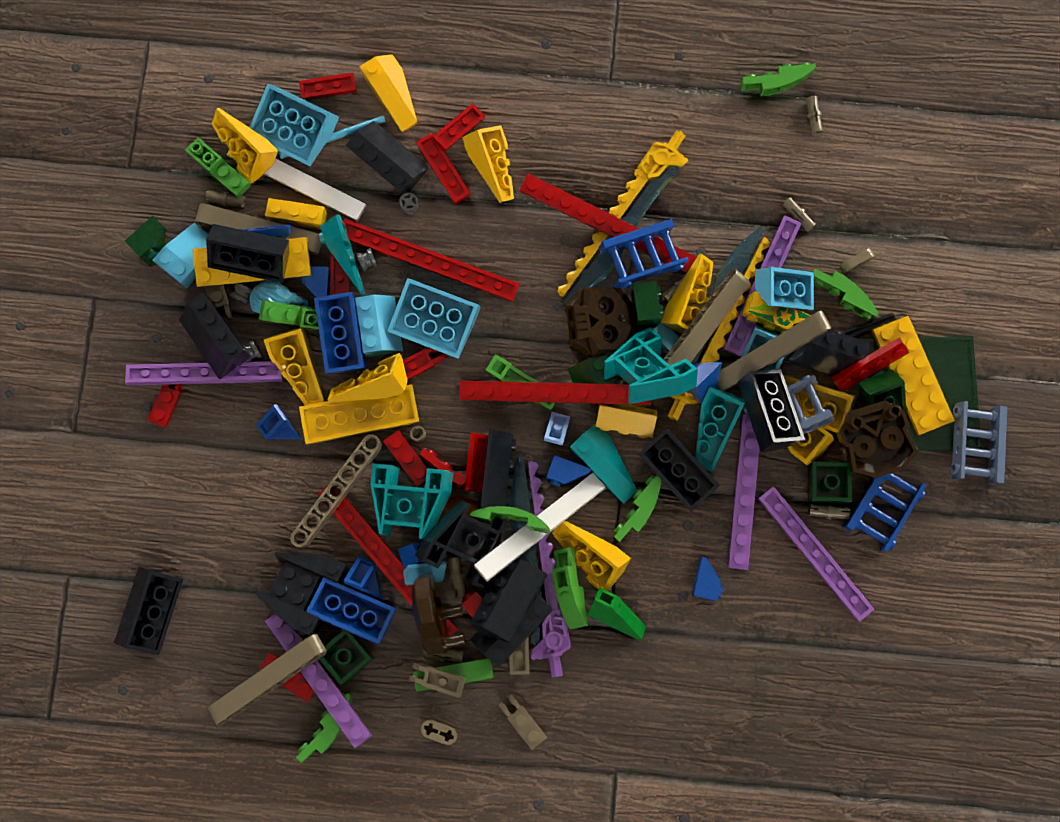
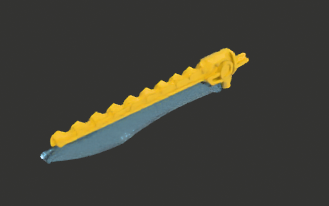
M676 130L668 144L666 142H655L652 144L635 170L634 176L636 179L627 182L626 188L628 192L618 195L617 201L619 205L610 208L609 214L621 219L645 184L651 181L623 220L633 226H637L653 201L678 173V167H683L688 162V159L684 158L677 151L686 137L682 131ZM667 168H669V169L666 171V173L662 176V178H661V179H658V178L663 174V172H664ZM602 232L593 234L592 240L594 244L584 247L583 253L585 257L575 261L577 270L567 273L566 279L568 283L558 287L557 292L563 297L579 275L582 276L564 301V304L574 297L577 290L593 288L599 285L614 269V262L608 252L603 254L600 252L587 270L585 269L598 251L601 242L606 240L608 235ZM625 247L619 248L618 254L620 257Z
M762 227L751 233L728 257L715 278L711 296L733 269H737L742 273L744 267H746L747 269L743 276L748 280L755 276V270H757L755 265L764 261V255H762L761 251L770 247V241L764 237L760 241L752 259L749 260L763 232ZM751 283L744 292L751 289ZM741 295L716 328L699 363H713L720 360V354H718L717 350L726 345V340L723 336L732 331L730 321L739 316V311H737L736 307L745 303L743 295ZM704 346L701 348V350L698 352L695 358L691 361V364H695L697 362ZM689 391L670 396L674 399L668 417L678 421L685 405L699 404V402Z

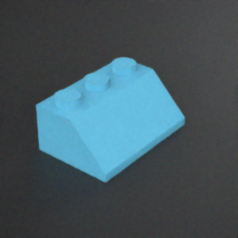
M777 267L755 270V289L768 306L814 310V272Z
M368 295L356 297L362 349L365 357L403 352L401 337L387 332L397 307L395 296Z

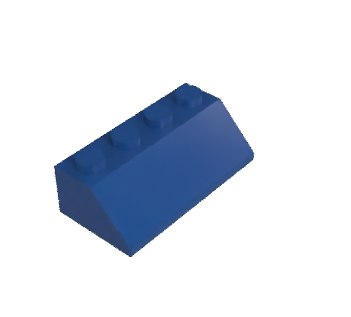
M353 292L314 298L325 374L347 373L367 369L362 349L355 300L356 295Z
M323 577L306 612L319 617L320 620L379 645L396 615V608Z

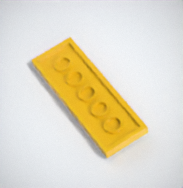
M308 238L287 239L289 240V257L284 278L312 276ZM207 247L192 249L197 287L265 280L208 268Z
M909 316L873 329L872 333L879 349L900 337L909 351L907 355L887 367L889 371L894 370L905 381L906 410L917 436L954 422V417Z
M412 384L406 385L405 391L401 395H394L389 398L339 402L325 401L299 407L306 445L420 422Z

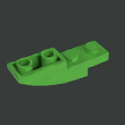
M808 62L794 66L784 64L778 67L776 74L746 75L740 83L741 91L759 90L760 97L784 92L808 79L813 74L816 64Z
M197 138L185 150L200 166L237 198H240L251 187L249 181L227 164L221 156L200 138Z
M814 269V286L818 288L823 287L829 290L828 292L831 295L842 297L838 304L842 305L843 309L849 312L854 311L859 314L860 318L867 321L874 320L877 317L878 312L874 304L854 282L837 271L832 276H829Z
M262 300L259 314L260 320L319 329L316 308Z
M652 474L645 482L648 486L643 491L639 489L632 497L635 500L632 504L637 510L632 509L626 516L628 521L624 525L620 523L613 531L616 534L613 539L618 543L630 529L638 533L650 517L661 487V479L658 475L655 477Z
M567 547L554 551L556 568L551 570L561 612L569 629L588 626L583 587L578 585L574 548Z
M351 692L346 695L342 693L351 705L353 694ZM328 710L323 712L321 715L323 719L319 722L324 729L320 727L312 735L314 739L309 744L307 742L298 749L300 754L296 758L301 763L305 762L316 749L321 754L325 753L339 735L341 728Z

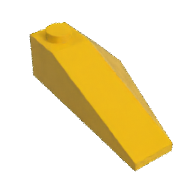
M376 56L359 66L362 76L403 133L416 125L418 122L403 69L394 56Z
M698 255L666 306L661 323L674 331L683 333L709 299L706 295L707 287L711 285L713 261L705 255Z
M298 327L264 339L269 358L293 387L292 389L304 405L324 402V396L304 327Z
M398 353L378 362L379 366L371 371L366 369L357 379L350 378L332 388L327 400L329 402L389 398L394 395H401L405 391L408 382L401 354Z

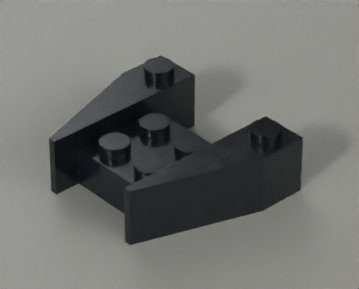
M460 500L423 538L415 556L436 568H439L447 551L473 563L465 579L472 585L488 591L495 576L486 581L474 568V565L503 543L506 522L496 517L494 524L489 526L466 515L470 504Z
M275 552L274 555L277 560L284 564L268 595L258 590L255 591V594L295 633L306 638L317 634L322 621L319 617L306 611L323 577L342 585L349 571L347 565L328 556Z

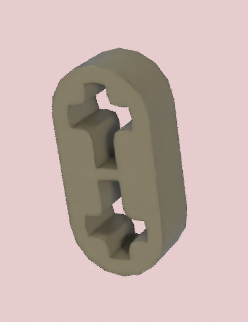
M868 248L840 264V268L846 274L873 259L875 254L871 248Z
M431 719L426 720L421 725V733L428 739L445 745H451L457 739V731L452 726ZM432 723L433 728L439 731L438 733L431 732L427 734V730L424 728ZM448 730H451L454 738L446 741V737L441 735L440 732L447 733Z

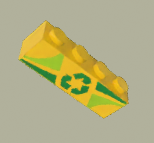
M756 291L749 294L741 314L747 317L746 320L749 322H758L763 324L765 329L776 330L781 333L793 327V324L800 323L811 316L793 308L768 306Z

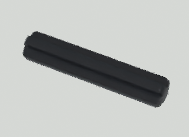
M889 313L847 329L842 334L856 338L872 332L873 329L896 321L893 313Z

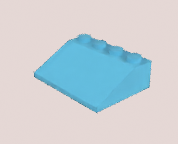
M268 83L249 128L266 138L278 151L311 166L332 135L339 116Z
M407 278L387 332L459 359L481 306Z

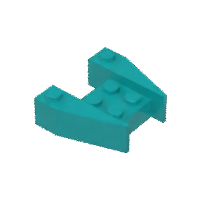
M650 327L635 334L604 361V379L608 380L620 375L629 384V403L633 404L679 395L697 386L698 369L687 359H683L671 366L660 357L662 337Z
M373 464L370 484L379 534L391 536L392 525L420 528L419 539H423L437 525L451 494L454 473L447 470L427 469L425 488L397 486L398 467Z

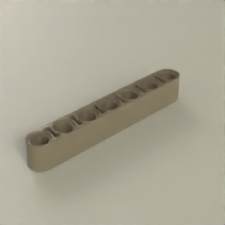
M203 203L199 205L194 221L208 228H212L213 224L235 229L284 225ZM291 226L292 232L287 235L286 239L307 237L309 254L317 256L322 244L319 234Z
M737 269L729 272L663 360L670 366L683 359H687L691 363L747 289L750 281Z
M823 311L811 315L720 370L717 388L722 391L731 389L749 371L763 370L829 331L832 327Z
M367 435L361 441L292 532L290 540L294 546L305 548L310 545L380 452L382 444L375 435ZM371 440L377 441L374 449H368L367 447L368 442ZM360 455L365 456V462L357 465L355 462L356 458ZM347 471H352L353 478L349 481L344 480V474ZM341 487L339 496L332 495L333 488ZM324 502H328V511L321 512V504ZM311 518L317 519V525L314 528H310L308 525ZM299 534L305 535V541L302 544H298L296 541Z
M318 634L309 636L210 705L208 711L216 726L229 722L325 655L327 650Z

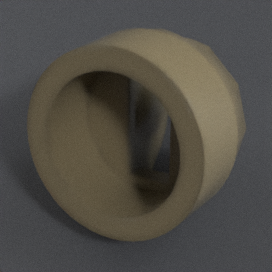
M415 426L410 431V437L415 442H422L426 438V431L421 426Z

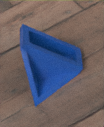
M722 362L693 364L698 369L697 386L689 390V392L700 404L709 387L717 389Z
M277 404L273 405L256 424L266 440L302 439Z
M359 556L343 583L382 599L376 563Z

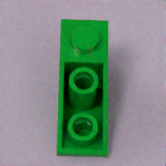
M599 588L587 616L641 641L646 625L617 595Z

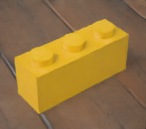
M268 198L265 217L267 220L276 223L291 224L294 227L321 231L320 226L326 222L327 211L324 206Z
M600 404L596 427L603 431L615 430L624 435L631 433L636 434L640 438H653L657 410L626 404Z

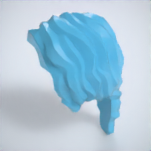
M270 280L260 282L250 293L251 309L259 314L262 300L304 305L306 307L309 305L308 300L297 296L296 293L289 292L287 286Z

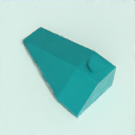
M339 214L335 215L320 226L322 231L319 233L321 243L326 244L357 290L364 296L366 294L345 224Z
M712 387L708 388L701 403L695 459L704 469L713 472L745 404L742 398Z
M596 424L583 433L570 446L569 450L586 467L590 468V471L623 504L637 491L611 437L605 431L596 427Z

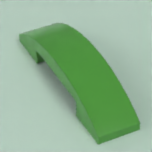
M496 354L485 370L501 382H538ZM535 402L536 404L550 411L555 404L547 402Z
M486 507L475 510L470 515L472 518L487 524H494L495 517L528 522L527 526L531 531L550 534L551 531L547 524L537 516L513 507Z
M489 659L437 667V669L466 677L465 683L494 678L491 660ZM414 671L413 675L424 678L425 672ZM415 682L416 691L430 689Z

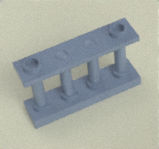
M814 375L804 376L799 382L787 387L803 434L835 421L830 409L825 410L822 408L813 388L814 385L818 384ZM805 389L816 411L815 415L810 418L804 416L795 396L796 393ZM743 406L744 412L748 415L746 406Z
M968 401L956 403L953 409L955 421L953 457L950 467L951 480L963 479L965 474L987 477V484L990 485L1003 484L1005 476L1007 407L998 406L991 408L990 412L968 409ZM967 417L989 420L990 430L967 428ZM966 436L987 438L989 440V450L966 447ZM965 456L986 457L988 459V469L965 466Z

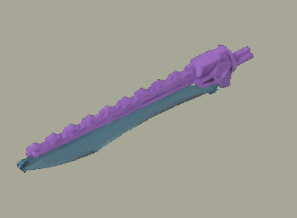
M519 456L512 481L510 507L531 513L529 499H533L535 516H538L544 511L540 507L545 499L542 494L537 493L542 482L539 478L534 477L539 466L536 462H528L532 491H528L524 458ZM511 520L513 533L515 534L528 522ZM547 534L538 542L542 571L547 574L544 581L546 602L554 610L542 623L543 640H540L539 626L531 633V643L535 645V648L532 650L531 659L535 660L537 658L540 660L548 658L551 677L553 678L563 676L560 656L571 648L567 623L560 607H558L559 603L551 570L555 568V560L549 558L553 545L551 542H546L549 535ZM534 544L520 556L522 560L538 568ZM540 588V590H539V592H538V595L542 597L541 588Z

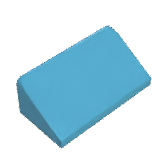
M662 323L653 329L662 337V348L666 352H669L680 338Z
M441 562L439 568L427 563L408 565L403 571L405 584L414 585L419 575L432 573L434 583L442 582L446 562Z

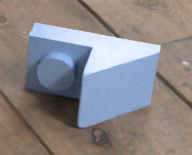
M552 412L544 441L563 446L570 416Z

